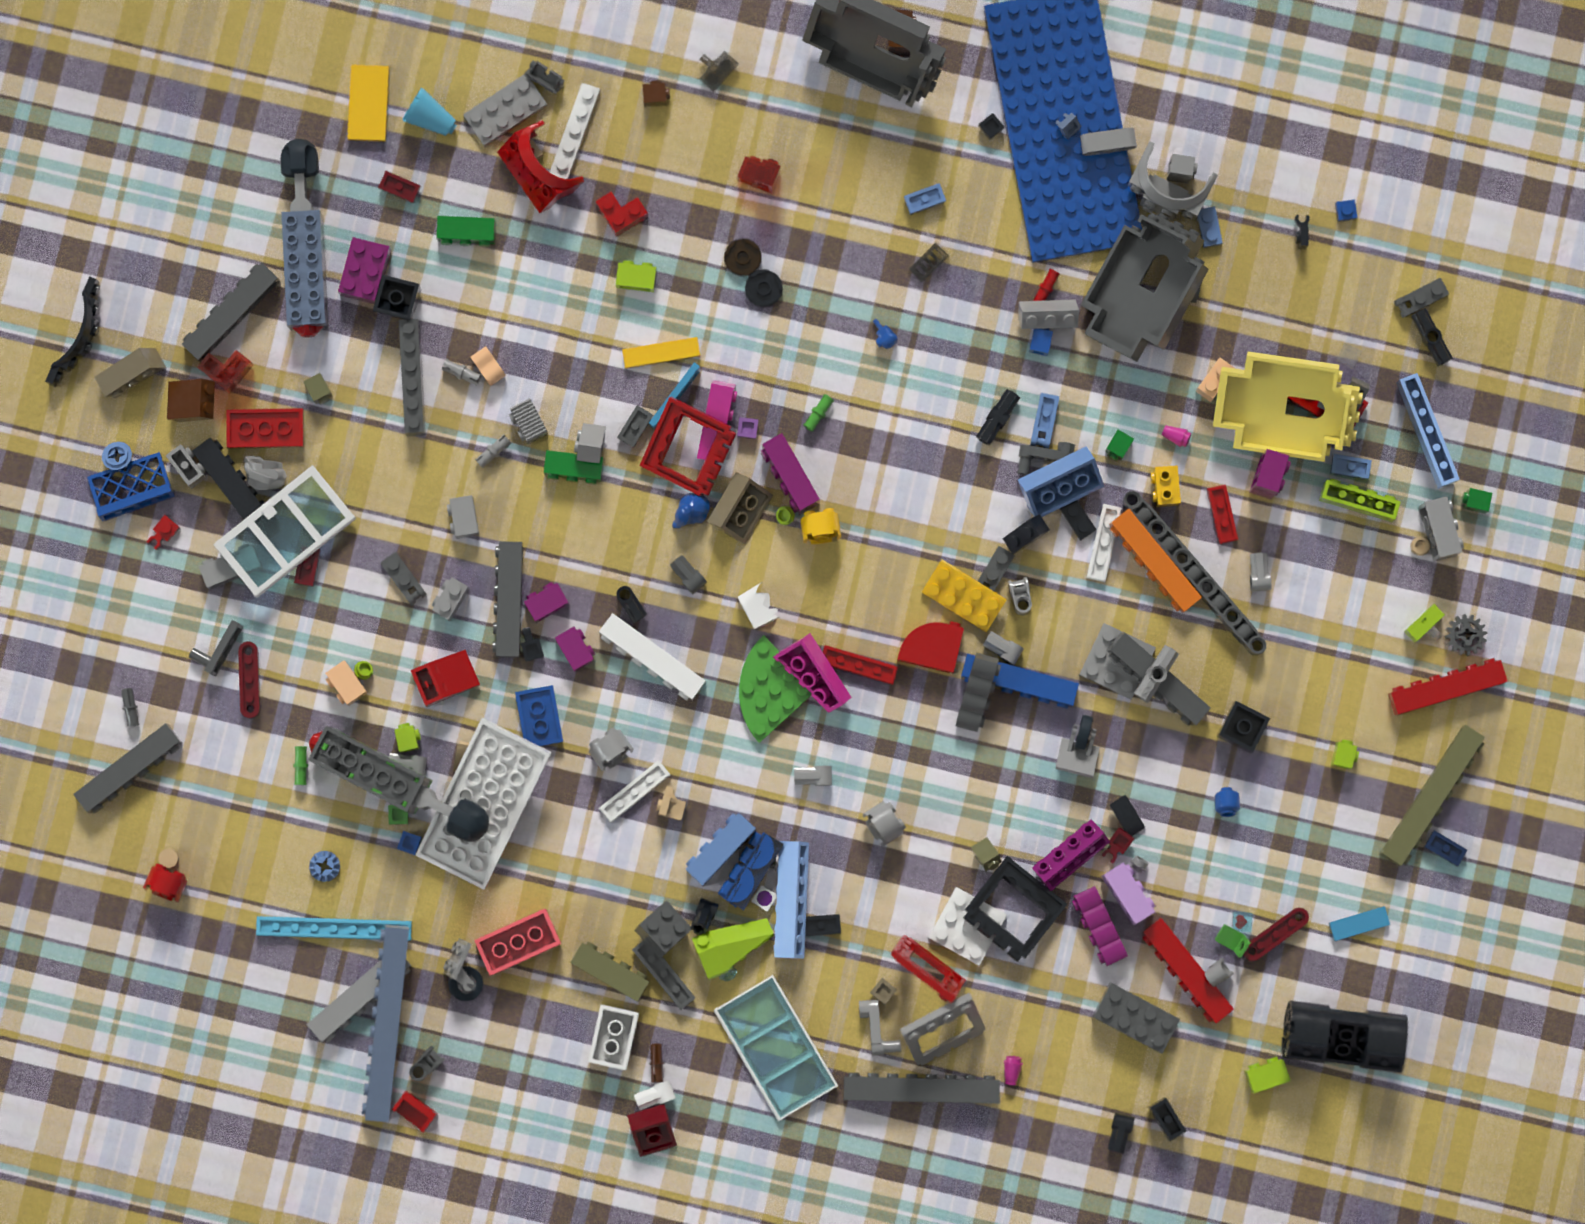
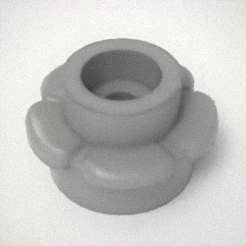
M1135 856L1133 860H1130L1132 863L1131 867L1140 873L1142 870L1147 871L1146 867L1149 863L1143 858Z

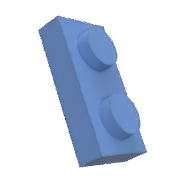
M940 183L904 196L910 215L946 202Z
M1215 206L1201 209L1197 220L1201 239L1204 240L1203 248L1222 245L1223 241Z
M1333 454L1330 474L1368 480L1372 460Z

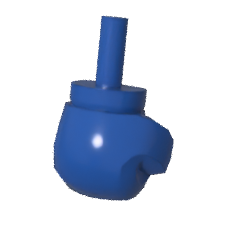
M874 319L873 322L879 329L876 332L878 336L876 339L877 345L879 347L883 346L885 349L893 347L897 343L898 337L887 325L882 327L879 321Z

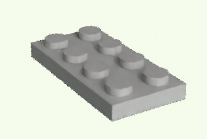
M522 75L463 114V116L485 147L546 107L547 103L530 78Z

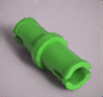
M824 394L817 406L812 408V413L803 426L813 432L820 420L825 418V413L834 400Z
M295 746V764H293V767H295L294 785H307V746Z

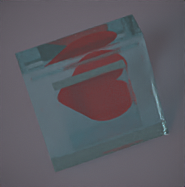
M1233 911L1231 928L1241 932H1251L1253 913Z

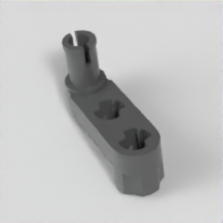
M1058 442L1057 450L1020 445L1018 455L1020 460L1017 474L1028 475L1031 459L1033 458L1055 462L1075 451V444Z

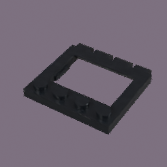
M1006 856L964 911L967 913L963 919L973 927L979 922L980 925L977 930L988 939L994 934L995 937L992 942L1003 951L1009 946L1011 949L1007 954L1018 962L1021 957L1025 959L1068 904L1010 857ZM1002 878L1047 913L1045 918L1030 933V937L1024 944L979 908L984 900H987Z

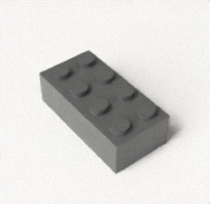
M1113 983L1108 984L1092 1015L1096 1020L1160 1054H1163L1180 1021L1179 1018Z

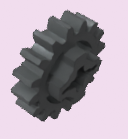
M1463 614L1462 619L1456 616V622H1449L1451 628L1447 627L1445 629L1449 632L1445 638L1450 639L1447 646L1453 645L1452 652L1459 650L1458 655H1462L1465 652L1466 656H1469L1470 651L1476 654L1478 653L1476 648L1483 649L1481 642H1487L1483 636L1488 633L1482 630L1485 624L1479 625L1480 618L1473 620L1474 615H1470L1467 618L1466 614ZM1461 623L1460 630L1454 632L1456 626ZM1470 624L1475 626L1477 630H1474L1472 627H1470ZM1465 630L1467 634H1474L1468 637L1467 640L1465 636H1458L1464 633ZM1478 638L1476 644L1471 647L1473 639ZM1455 640H1458L1460 643H1462V646L1458 645Z

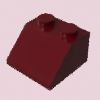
M665 1104L627 1115L640 1157L677 1146Z

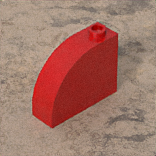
M952 621L949 624L933 622L921 625L905 638L900 647L897 661L953 674L964 628L960 627V623Z

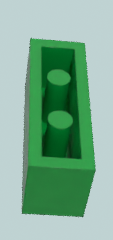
M437 216L436 239L442 245H452L453 242L460 243L461 246H471V243H477L481 247H490V244H495L496 221L495 218Z
M546 450L543 473L548 479L559 480V477H563L569 482H578V479L585 480L587 484H597V482L602 480L604 458L601 457L600 463L578 461L577 454Z

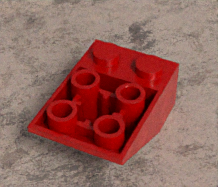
M466 650L410 670L426 707H430L480 685Z

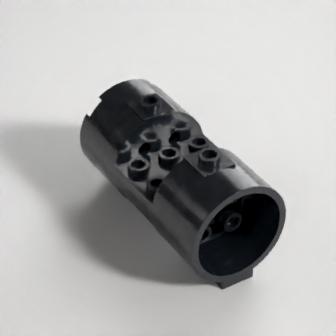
M1295 1000L1288 1001L1283 1022L1282 1058L1317 1063L1332 1062L1355 1065L1364 1069L1395 1073L1403 1072L1408 1041L1407 1015L1366 1010L1365 1013L1330 1009V1006L1326 1004Z

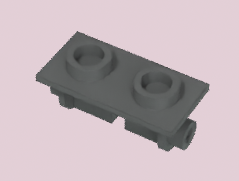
M532 60L529 65L530 68L524 73L532 81L537 82L554 94H557L564 87L565 80L562 79L563 76H560L553 70L546 74L548 67L539 61L535 62Z

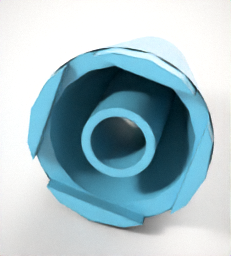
M423 88L419 90L402 118L406 123L445 136L448 133L452 134L457 126L454 123L456 119Z

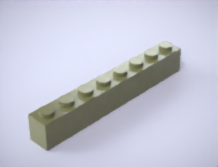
M1467 725L1461 727L1379 853L1398 867L1409 862L1412 857L1410 852L1413 848L1417 849L1422 842L1420 837L1423 832L1427 833L1433 824L1431 823L1432 818L1440 814L1443 809L1442 803L1444 800L1448 801L1454 792L1451 789L1463 779L1464 775L1462 772L1465 768L1469 769L1474 761L1473 755L1475 752L1479 753L1485 744L1482 742L1485 738Z

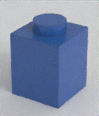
M1050 328L1033 330L1029 353L1048 356L1053 331L1049 330Z

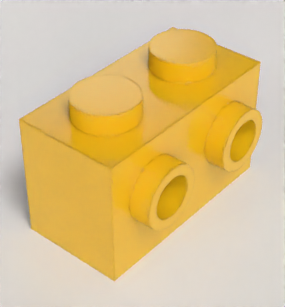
M1178 465L1154 467L1153 472H1150V481L1155 487V491H1152L1153 503H1156V507L1179 506L1181 504Z

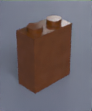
M201 378L168 382L167 420L187 422L213 419L215 381Z

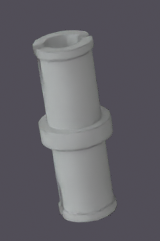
M449 359L445 360L442 367L443 371L457 376V379H464L476 386L480 381L479 378H481V374L467 369L465 365H458Z
M503 434L495 443L489 444L487 446L488 449L475 460L484 468L495 457L498 458L500 456L499 453L510 445L511 442Z

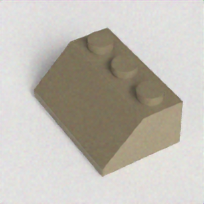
M736 472L707 522L735 540L745 544L773 495L752 479Z

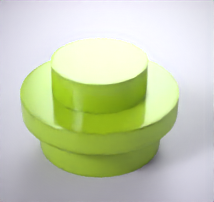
M782 506L777 510L776 519L780 524L789 525L794 521L795 513L791 507Z
M360 661L354 667V674L361 680H367L373 674L372 665L369 662Z

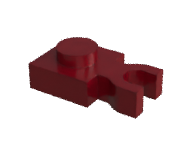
M1119 827L1109 840L1111 847L1105 849L1101 856L1105 857L1107 853H1112L1113 858L1110 862L1113 864L1116 861L1117 853L1124 854L1135 838Z

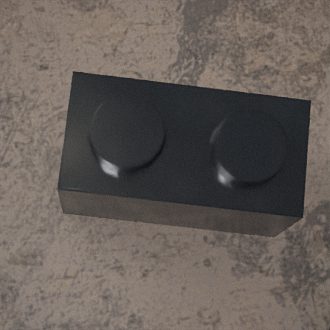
M1039 514L1023 523L1002 539L1011 553L1015 554L1043 536L1050 529Z
M1166 1097L1148 1107L1168 1141H1172L1187 1132Z

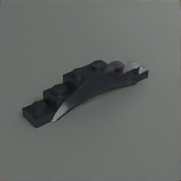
M89 276L82 291L84 315L80 331L69 350L51 365L45 381L51 386L56 387L57 383L60 384L64 375L62 373L63 370L70 372L71 369L76 367L78 362L77 355L85 358V355L90 353L93 336L96 337L99 332V322L93 319V317L97 316L100 306L99 302L93 297L99 293L100 282Z

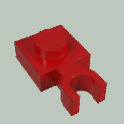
M164 515L153 528L156 534L151 536L146 542L150 544L153 540H157V545L154 549L158 550L162 540L165 539L169 542L180 527Z

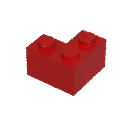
M612 191L595 201L597 208L616 237L648 218V212L638 197L622 207Z

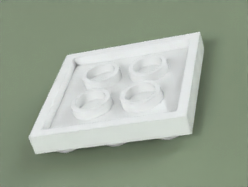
M956 887L928 938L980 966L995 935L992 934L988 939L977 930L980 925L979 922L973 927L963 919L967 913L964 910L974 896ZM985 902L979 907L1000 925H1002L1007 914Z

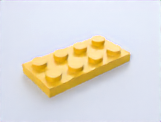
M941 559L922 590L923 594L985 632L988 631L1007 600Z

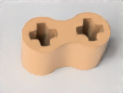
M484 347L470 357L490 386L506 376L487 347Z

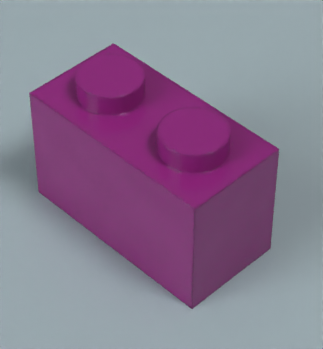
M553 582L545 585L540 593L533 592L526 596L527 600L524 601L536 623L569 605L558 583L553 584Z
M575 626L555 637L574 672L595 661L592 656L596 655L590 645L586 647L583 642L586 637L581 629L576 630Z

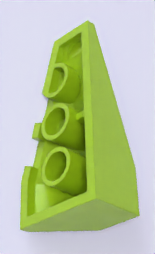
M765 918L708 931L706 934L692 938L706 975L711 980L729 972L734 964L739 960H744L749 952L753 949H758L773 937L774 933L768 919Z

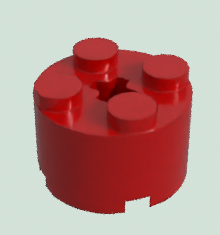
M156 863L155 867H151L143 889L147 891L149 888L152 890V894L169 901L175 898V902L179 903L188 881L185 874L175 870L171 873L167 870V867Z

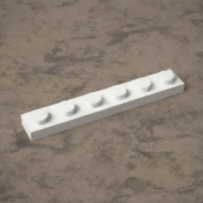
M585 83L581 84L550 170L551 174L563 179L569 178L600 93L599 88Z

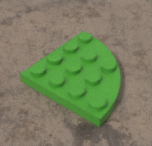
M765 635L756 642L748 654L742 668L739 683L741 711L747 727L758 743L763 741L812 694L806 687L803 688L798 683L799 680L792 673L789 674L785 670V666L780 661L777 662L773 658L779 651Z

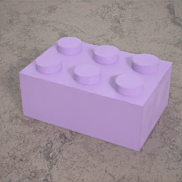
M1121 863L1101 877L1130 923L1135 925L1155 912L1153 908L1156 906L1150 897H1145L1143 893L1145 889L1140 881H1135L1133 878L1134 871L1130 865Z

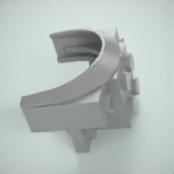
M1149 141L1128 183V186L1131 187L1130 190L1136 194H1144L1139 205L1143 206L1142 209L1148 213H1161L1169 218L1168 221H1174L1179 211L1183 217L1196 220L1218 175L1213 172L1205 187L1194 196H1191L1187 190L1155 174L1154 176H1149L1147 163L1155 144Z

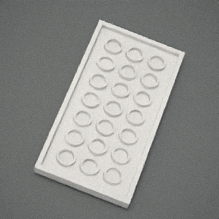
M482 718L446 790L442 802L454 808L460 800L467 798L480 805L489 816L488 831L477 841H463L447 832L448 817L436 811L415 855L484 890L552 752Z

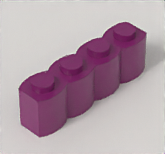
M1093 886L1074 895L1072 904L1075 910H1080L1083 916L1080 918L1084 929L1088 928L1091 933L1088 937L1092 946H1097L1099 950L1097 957L1100 963H1105L1106 966H1109L1128 957L1096 887Z

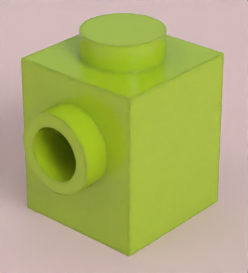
M409 723L398 725V729H394L400 753L420 749L418 741L421 740L419 729H415L414 725L410 726Z
M1342 739L1341 742H1337L1331 765L1348 770L1352 769L1354 762L1357 763L1359 757L1357 746L1353 745V742Z

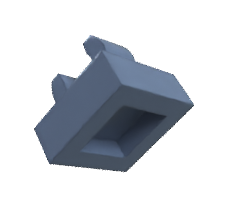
M1064 113L1065 119L1062 122L1057 120L1056 123L1062 135L1069 139L1081 128V125L1073 113L1069 115Z

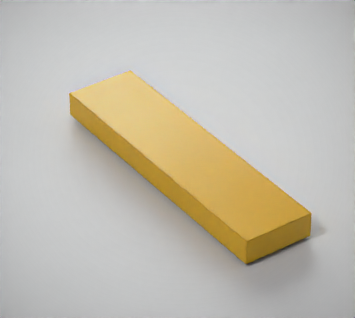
M697 337L622 349L625 369L700 357Z

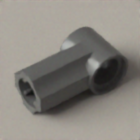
M683 555L670 564L673 571L682 579V583L692 595L707 583L697 569L695 570Z

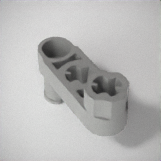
M878 1000L859 1001L860 1018H869L872 1056L884 1055V1053L901 1052L900 1040L883 1041L881 1039Z

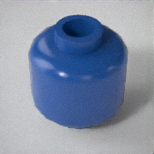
M1224 787L1215 794L1216 812L1222 817L1235 816L1236 812L1240 810L1239 793L1232 790L1231 787Z

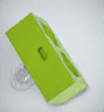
M1433 604L1404 633L1414 643L1425 633L1432 640H1438L1441 633L1434 625L1445 614Z

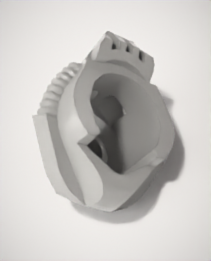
M245 456L244 469L246 471L247 483L255 490H273L285 484L287 475L281 462L263 460L260 456Z

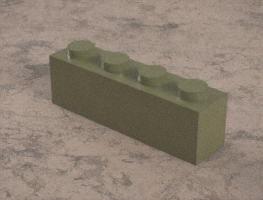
M589 941L587 944L582 942L570 963L638 1002L649 984V981L646 980L648 976L640 971H637V973L630 970L631 966L623 961L620 964L613 960L614 956L606 951L603 954L598 952V947Z

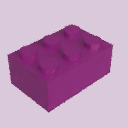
M352 237L338 289L340 296L375 304L382 275H385L392 251L390 246Z
M1267 449L1260 456L1249 493L1268 499L1277 496L1283 490L1285 480L1282 478L1288 473L1291 464L1288 461L1289 455Z

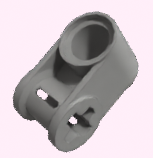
M1027 577L1014 582L1009 580L1008 587L1015 612L1021 616L1027 615L1032 607ZM1024 601L1028 604V608L1021 610L1018 608V603Z
M1224 958L1213 963L1205 972L1207 980L1214 987L1234 974L1224 963Z

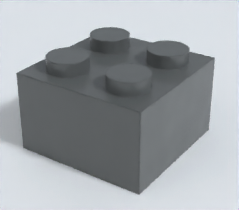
M666 900L642 921L634 931L661 959L692 929Z

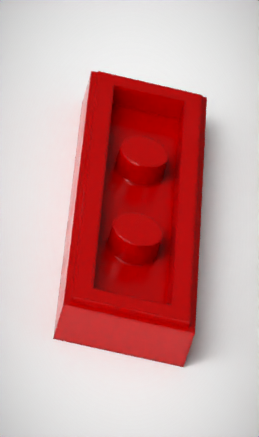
M1226 484L1207 488L1219 545L1238 541Z

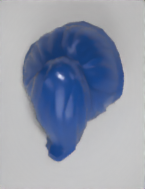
M688 493L683 496L675 513V521L672 524L673 528H680L687 524L703 523L710 509V502L703 494L698 496L694 493Z

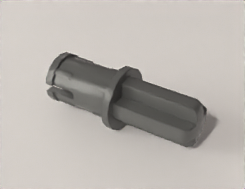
M123 689L121 693L124 708L122 709L125 710L127 727L140 725L136 710L138 706L135 705L133 689Z

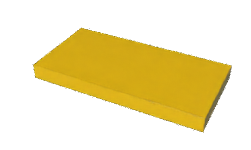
M351 65L348 140L386 142L389 66Z

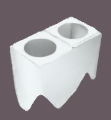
M761 583L737 597L755 630L780 618L774 615L778 609H769V593H756Z

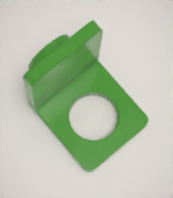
M1226 924L1222 926L1215 937L1216 942L1233 950L1239 958L1243 956L1250 945L1246 935Z

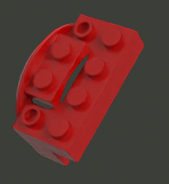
M542 120L514 132L497 151L539 213L549 210L560 198L574 193L584 182L583 176L572 179L559 178L547 171L538 162L531 149L530 139L536 137L537 134L535 132L539 127L545 125V122Z

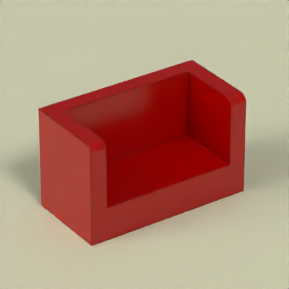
M408 1091L403 1093L392 1108V1111L400 1114L419 1128L422 1133L426 1131L438 1114Z

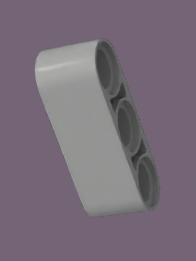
M1134 128L1087 133L1080 136L1082 154L1084 156L1137 148Z

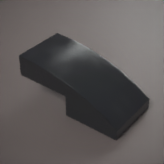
M1126 795L1109 805L1124 831L1131 836L1146 828Z

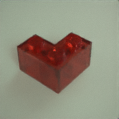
M745 156L737 176V181L773 194L781 174V166L773 159H763L760 162L761 159L755 156H750V158Z
M235 350L224 364L211 353H208L197 368L230 394L254 365L239 351Z

